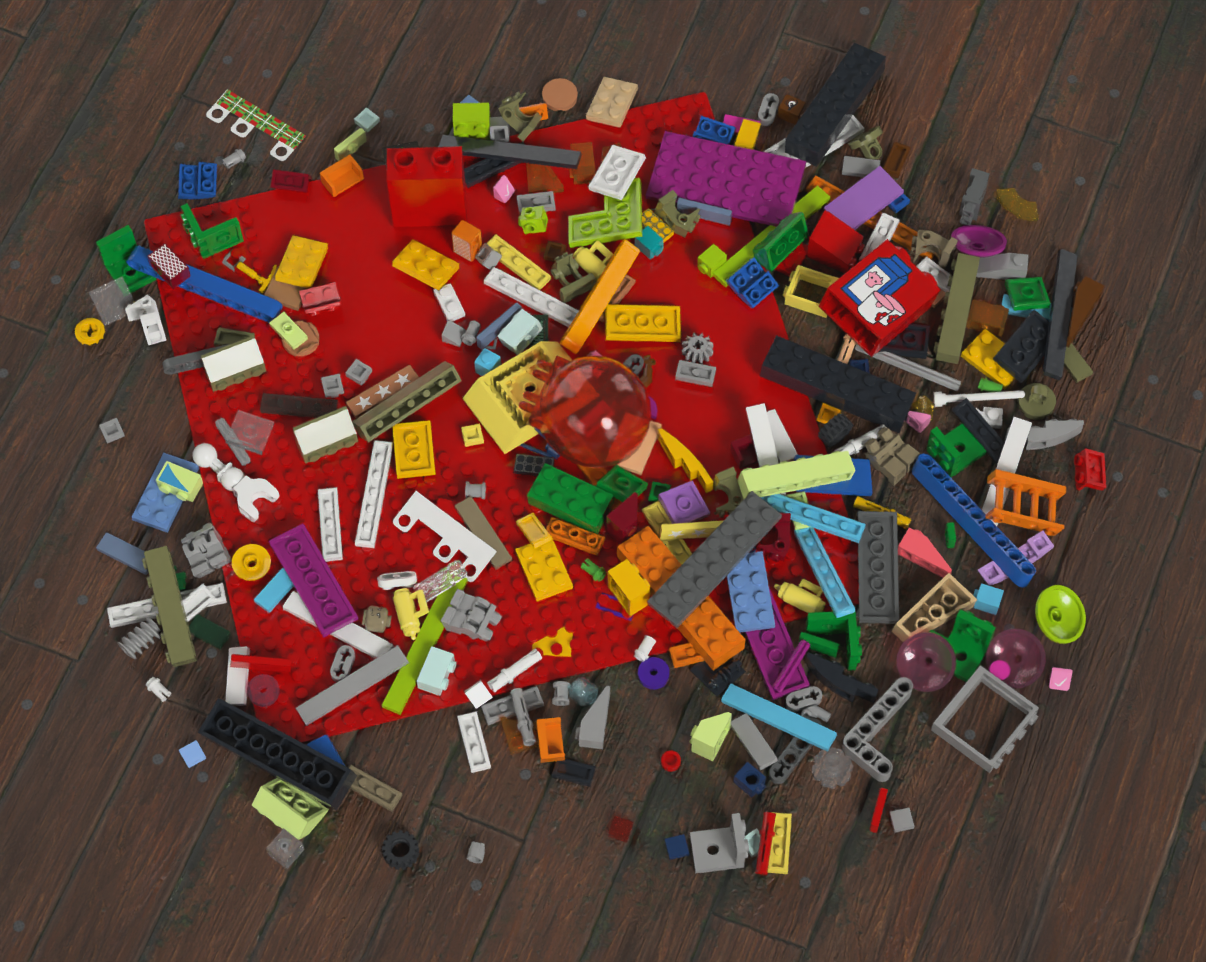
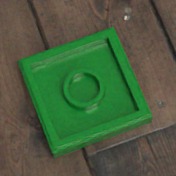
M1042 277L1005 280V287L1013 311L1050 308L1051 303Z
M615 465L597 482L596 487L613 494L614 498L624 502L634 492L639 496L647 488L648 483L620 466Z

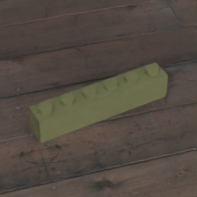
M958 253L957 260L953 259L951 270H954V275L949 276L947 285L951 289L950 292H946L944 303H947V308L942 309L940 318L944 322L943 325H939L937 336H940V341L935 342L933 351L937 353L936 360L958 364L980 257Z
M444 361L352 421L360 438L370 442L462 380L454 365Z
M167 546L145 551V558H142L145 570L148 569L150 576L147 577L149 588H153L154 595L151 598L154 607H158L159 614H156L158 625H162L163 628L161 638L163 644H167L168 651L165 652L167 661L174 667L196 662L197 657L170 549Z

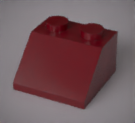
M636 492L607 515V533L619 545L637 534L638 494Z

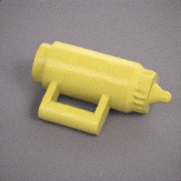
M598 240L590 249L583 246L578 248L573 258L588 274L593 273L597 281L613 253ZM596 249L606 257L603 262L594 254Z
M802 579L799 586L784 582L782 585H774V588L778 591L777 596L802 611L807 613L822 612L826 602L820 598L823 594L821 587L805 579ZM802 587H804V588H806V589H808V590H810V591L816 593L817 595H814V594H812V593H810V592H808V591L802 589Z
M401 588L393 593V601L399 624L404 635L411 636V639L415 640V635L420 632L419 617L429 613L423 590L411 593L409 589ZM415 598L418 599L420 607L419 611H416V607L413 600Z

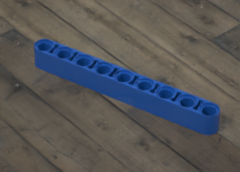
M135 246L126 263L137 271L163 280L149 265L147 256L154 251L141 246ZM189 265L187 266L189 267L190 277L178 286L268 323L275 319L283 308L282 304L275 299Z
M920 454L911 470L915 478L1017 586L1027 587L1036 573L1034 565L990 519L985 518L986 514L930 455Z

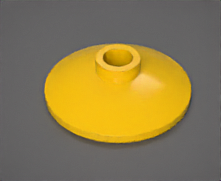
M257 544L242 546L235 552L232 558V568L235 574L241 579L248 581L262 578L271 566V558L268 551ZM251 563L256 564L254 567H249Z

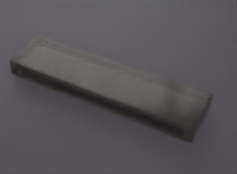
M263 393L260 412L318 418L337 410L338 400Z

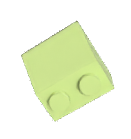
M726 712L701 720L698 726L695 725L690 734L692 737L690 740L692 744L691 751L713 761L730 730L732 713Z

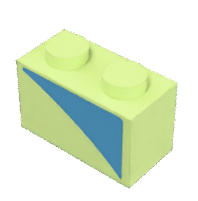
M166 461L156 479L160 491L166 494H174L182 501L188 500L193 502L203 485L200 474Z

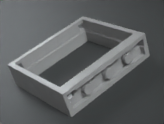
M980 665L935 720L931 731L990 773L993 768L996 770L1003 762L1001 758L1005 753L1007 755L1011 753L1015 747L1013 743L1016 739L1021 740L1027 732L1025 728L1028 724L1032 726L1038 718L1036 714L1039 707ZM980 682L1026 714V717L991 760L945 728V725Z

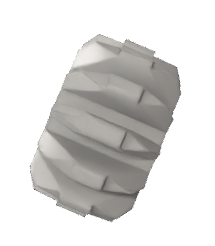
M693 333L692 337L687 336L686 341L682 343V354L685 356L686 361L692 360V363L699 362V364H703V360L708 362L709 356L713 355V343L710 342L709 336L703 338L702 333L699 336Z

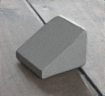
M484 243L475 258L483 266L491 270L497 265L502 255L487 243Z
M448 320L442 333V342L460 347L462 335L466 330Z

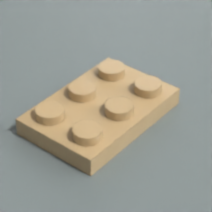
M603 77L586 114V120L621 127L638 90V84Z

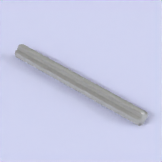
M856 343L855 350H857V351H859V352H862V353H864V354H867V353ZM878 352L873 356L876 359L955 391H958L961 385L960 380L890 352Z

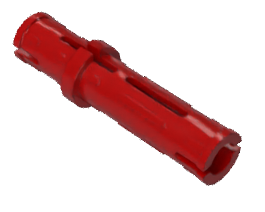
M764 812L762 830H759V835L761 836L755 873L760 875H768L772 838L775 837L774 825L776 814Z

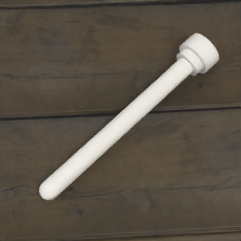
M1024 391L946 395L942 392L933 393L934 407H942V405H946L948 402H962L965 398L969 401L1025 397Z

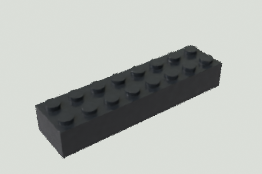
M854 43L786 137L785 153L817 167L884 72L886 56Z
M777 335L762 364L760 377L879 426L884 424L885 427L899 434L916 396V392Z
M218 698L198 731L201 736L336 811L357 777L346 766Z

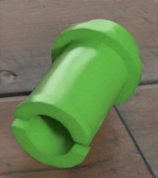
M987 377L985 379L981 378L978 389H981V392L983 390L987 392H1001L1003 384L987 380Z
M587 558L585 560L587 565L582 563L581 569L593 576V580L602 581L606 576L605 569L597 566Z

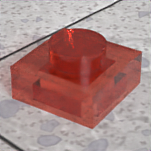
M614 816L608 837L627 843L634 822Z

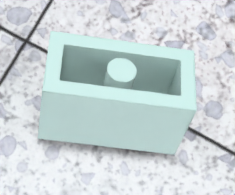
M521 309L513 316L510 323L500 331L497 337L505 347L519 355L543 328L536 318Z
M431 646L417 679L418 689L440 696L442 690H446L448 687L449 674L455 670L454 654Z

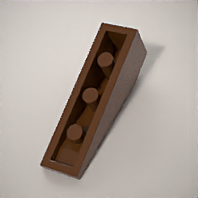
M1087 276L1081 282L1078 281L1073 289L1076 293L1073 299L1066 344L1068 348L1101 298L1105 285Z

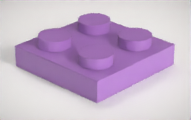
M693 480L658 495V499L672 524L692 523L710 515V511Z

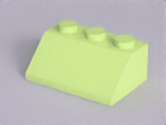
M278 778L261 786L252 803V806L259 813L268 817L276 826L281 827L296 840L307 836L329 810L313 797Z

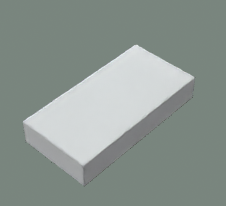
M201 584L182 600L188 622L216 599L204 584Z

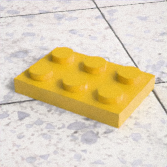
M293 235L275 275V281L311 288L328 250V244Z
M413 239L393 260L392 264L393 267L437 290H440L459 269V263Z
M984 329L961 353V357L992 381L1003 384L1002 388L1005 390L1015 378L993 360L1005 343Z
M430 420L394 425L393 438L397 479L436 475Z
M552 536L551 541L535 549L531 543L515 549L536 602L573 588Z

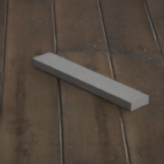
M397 645L296 707V710L306 726L409 662Z

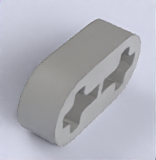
M773 93L765 95L761 103L758 121H760L762 126H770L774 122L779 107V98ZM770 101H774V102L771 104V107H769V106H768V103H769ZM766 113H769V117L764 119L763 117H765Z
M348 645L341 646L336 653L330 670L331 677L335 682H339L349 676L355 661V653L352 647ZM349 652L350 656H347L345 662H343L342 654ZM342 666L344 674H340V676L338 677L336 675V672H339Z
M812 686L792 692L786 697V708L791 712H799L807 707L819 705L822 700V691L818 687ZM810 693L818 695L816 697V700H813V698H809ZM792 699L799 701L797 706L791 703Z

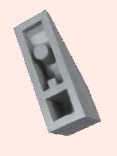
M1005 253L980 258L976 277L1001 280L1026 278L1028 255Z
M610 686L604 688L581 720V727L576 729L575 739H579L580 747L603 749L610 700Z

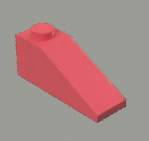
M911 528L907 530L898 545V555L942 578L948 573L951 574L952 569L930 540L919 530Z

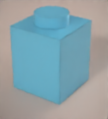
M484 348L474 362L475 373L483 376L501 365V357Z
M981 583L980 589H975L973 595L977 599L974 608L996 615L1004 590Z

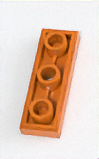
M551 517L546 528L554 540L598 556L605 541V537L553 517Z

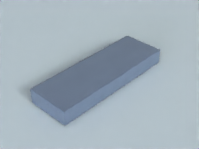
M683 198L678 199L677 211L681 214L689 215L699 208L701 219L730 226L732 220L731 210Z
M515 303L477 335V346L483 350L497 338L500 331L510 323L513 316L522 309V306Z
M107 532L96 547L97 551L145 575L148 574L149 571L148 569L145 570L142 558H145V551Z

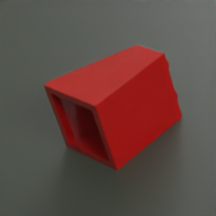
M825 210L809 238L807 257L842 273H846L856 265L857 255H861L865 248L863 244L864 236Z

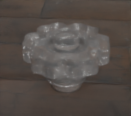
M832 747L828 752L821 750L814 757L815 764L812 766V773L814 774V779L821 781L823 787L834 789L837 785L844 786L850 780L853 764L849 756H844L843 750Z

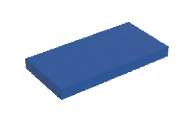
M795 455L794 461L804 457L807 459L814 456ZM851 458L856 470L851 480L796 490V492L871 496L870 460Z

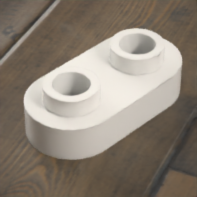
M413 571L382 574L377 577L378 586L384 590H391L399 586L410 588L417 582V575Z

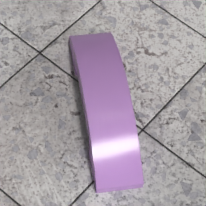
M1041 531L1028 539L1027 543L1018 549L1031 563H1034L1049 552L1054 545L1045 532ZM994 561L978 569L979 574L988 586L1009 578Z

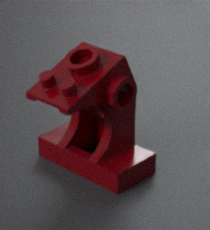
M780 513L782 518L771 528V530L776 532L778 538L774 543L758 545L757 551H763V556L766 554L769 559L779 562V560L784 561L790 549L791 513Z

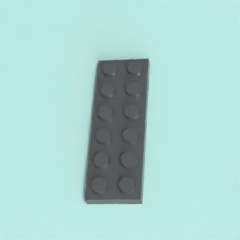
M858 511V522L866 524L858 543L859 623L896 624L899 621L897 512Z

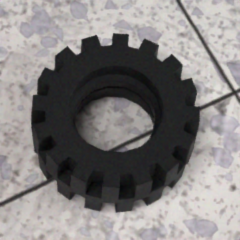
M839 413L821 428L818 437L831 448L849 434L853 423L843 413Z
M399 830V833L394 831L391 836L388 835L386 837L387 839L383 841L382 846L385 862L391 868L395 867L396 870H399V868L405 870L406 867H412V864L416 863L417 857H419V846L415 837L407 831L404 833L402 830ZM396 844H407L409 853L404 857L394 856L392 849Z

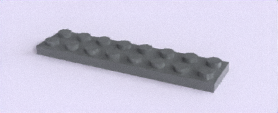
M752 491L647 601L648 605L678 628L782 518V514Z

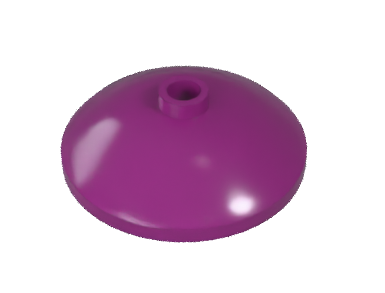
M981 225L962 226L955 229L951 234V237L958 240L956 249L966 255L980 258L991 257L1001 253L1007 244L1006 237L1001 232Z

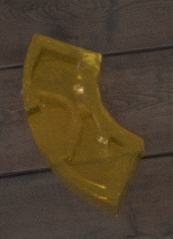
M1015 188L997 189V198L1005 210L1010 211L1017 218L1038 221L1039 216L1036 202L1022 199L1017 194Z

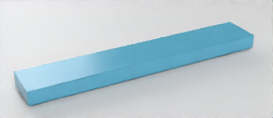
M780 494L760 497L779 513H791V520L856 543L860 542L866 524Z
M808 527L794 530V535L836 618L854 613L855 607L814 528Z
M733 684L729 685L721 699L722 703L747 713L827 752L837 736V732Z

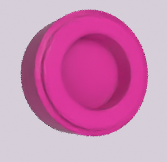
M997 660L991 664L990 673L1000 680H1004L1010 675L1011 669L1006 661Z

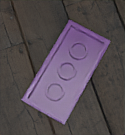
M879 166L825 206L824 211H829L855 230L901 196L904 190Z

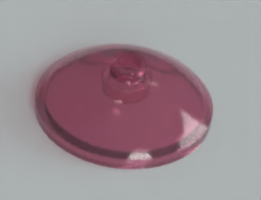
M1009 629L993 638L987 649L986 663L990 672V666L994 661H1006L1010 666L1011 672L1006 679L1001 681L1011 688H1023L1033 684L1041 676L1045 668L1046 654L1042 643L1034 634L1023 629ZM1018 654L1022 657V660L1020 662L1016 661V656Z
M931 632L917 633L906 639L898 651V672L901 678L906 677L912 681L913 689L923 692L936 691L944 687L952 679L956 669V655L950 643L942 636ZM927 657H930L932 659L931 664H928L926 662Z

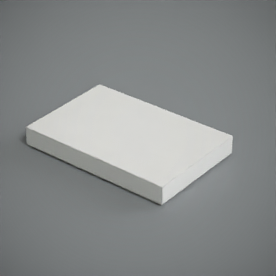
M612 145L590 182L589 190L622 200L645 161V154Z

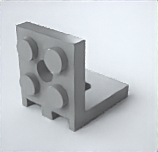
M740 813L731 815V824L728 828L690 832L695 874L744 868L745 858H748L749 845L748 839H744L746 826L745 820L740 818ZM710 846H716L719 852L711 855L707 852V849Z

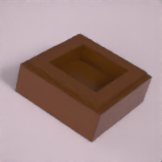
M548 241L544 260L555 262L556 257H560L565 253L566 245Z

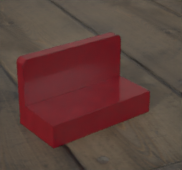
M273 169L270 187L307 193L309 180L312 181V176L304 173Z

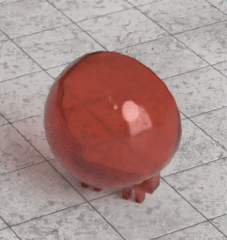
M556 356L553 364L544 360L537 361L538 368L549 372V374L540 370H533V376L545 382L540 395L529 391L523 393V398L535 403V405L521 401L518 406L520 409L531 413L527 425L539 429L548 444L560 456L584 467L605 468L628 460L639 450L649 431L651 402L643 382L628 366L618 360L605 356H586L572 361Z

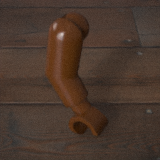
M650 355L643 357L645 363L643 376L631 385L633 393H642L652 383L653 369L651 366L655 365L656 361L650 359Z

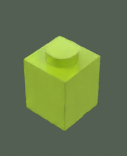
M713 244L698 257V269L701 273L707 274L711 278L713 272L727 261V255Z

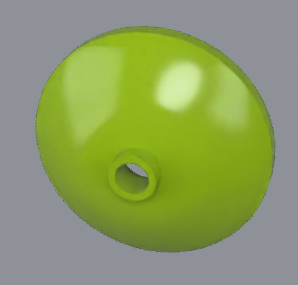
M1054 585L1041 592L1036 602L1035 613L1042 632L1050 640L1060 644H1067L1077 640L1083 633L1086 623L1085 609L1080 598L1074 591L1062 585Z

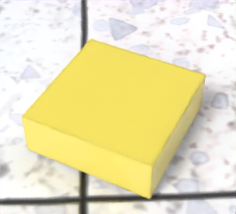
M480 424L461 427L465 447L484 443Z

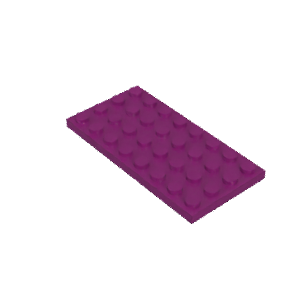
M665 131L646 193V199L659 201L667 193L674 190L677 194L675 205H677L679 198L731 210L732 217L777 227L783 219L793 213L806 161Z

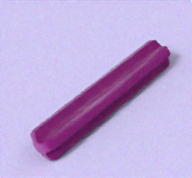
M801 640L773 684L774 690L778 692L783 691L810 647L807 641Z

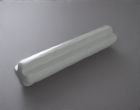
M224 418L215 422L216 427L241 465L249 464L251 462L249 455Z

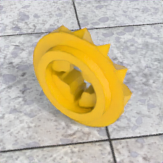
M86 318L80 321L75 328V336L82 345L88 344L91 346L94 343L98 344L99 340L103 339L105 333L103 323L95 318ZM90 327L93 330L91 337H89L87 334V332H89Z

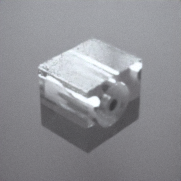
M284 828L266 848L268 855L286 869L304 851L302 842Z

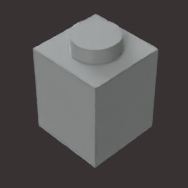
M490 117L491 141L509 142V124L502 117Z

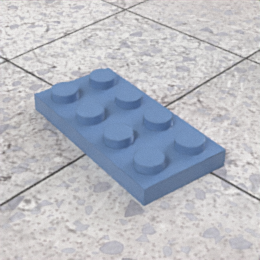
M163 453L132 515V520L168 533L183 501L174 494H166L160 491L156 479L166 461L195 473L198 472L199 466L187 460Z
M763 551L748 553L726 576L735 628L739 632L775 628Z

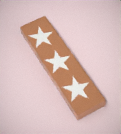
M408 365L347 401L346 406L357 419L418 379L419 376Z

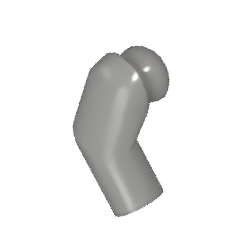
M814 705L803 709L801 716L806 719L820 718L828 722L831 713Z

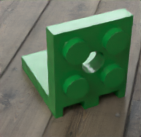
M188 203L181 206L182 214H180V217L183 221L186 234L189 233L193 247L198 248L203 259L244 242L237 217L202 231Z
M129 225L96 242L104 267L124 297L157 280L153 276L131 268L126 263L134 247L137 246L133 231ZM129 270L136 271L132 276L126 275Z
M963 424L946 435L937 426L930 431L926 451L932 457H935L936 462L944 471L948 472L951 478L986 454L984 447ZM955 446H962L964 451L959 452Z
M960 609L956 616L953 631L938 655L934 666L967 682L978 669L987 653L996 627L987 620L975 617L972 612ZM962 653L966 656V660L959 661L955 655Z
M856 611L836 618L834 612L808 613L806 633L811 635L845 634L848 671H856L857 664L860 663V656H862V645L859 644L861 630L860 626H857Z

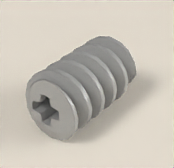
M149 617L146 618L147 623H140L141 629L139 627L134 628L135 634L132 632L128 633L129 639L126 637L122 638L123 644L117 642L120 648L133 659H136L135 652L142 654L141 647L149 648L147 642L155 643L153 640L154 636L158 639L161 638L159 627Z

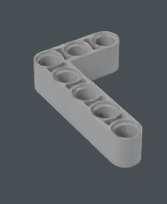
M906 677L899 678L846 734L843 740L842 750L845 755L879 782L889 780L893 766L890 760L868 742L910 698L913 684ZM899 687H905L908 691L902 692L899 690ZM891 700L895 705H888L886 701ZM879 714L882 716V719H875L873 715ZM861 728H866V729H868L870 732H869V733H862V732L860 731V729H861ZM854 742L857 746L849 747L847 743ZM870 755L872 759L865 760L862 756ZM884 767L888 772L881 773L878 768Z

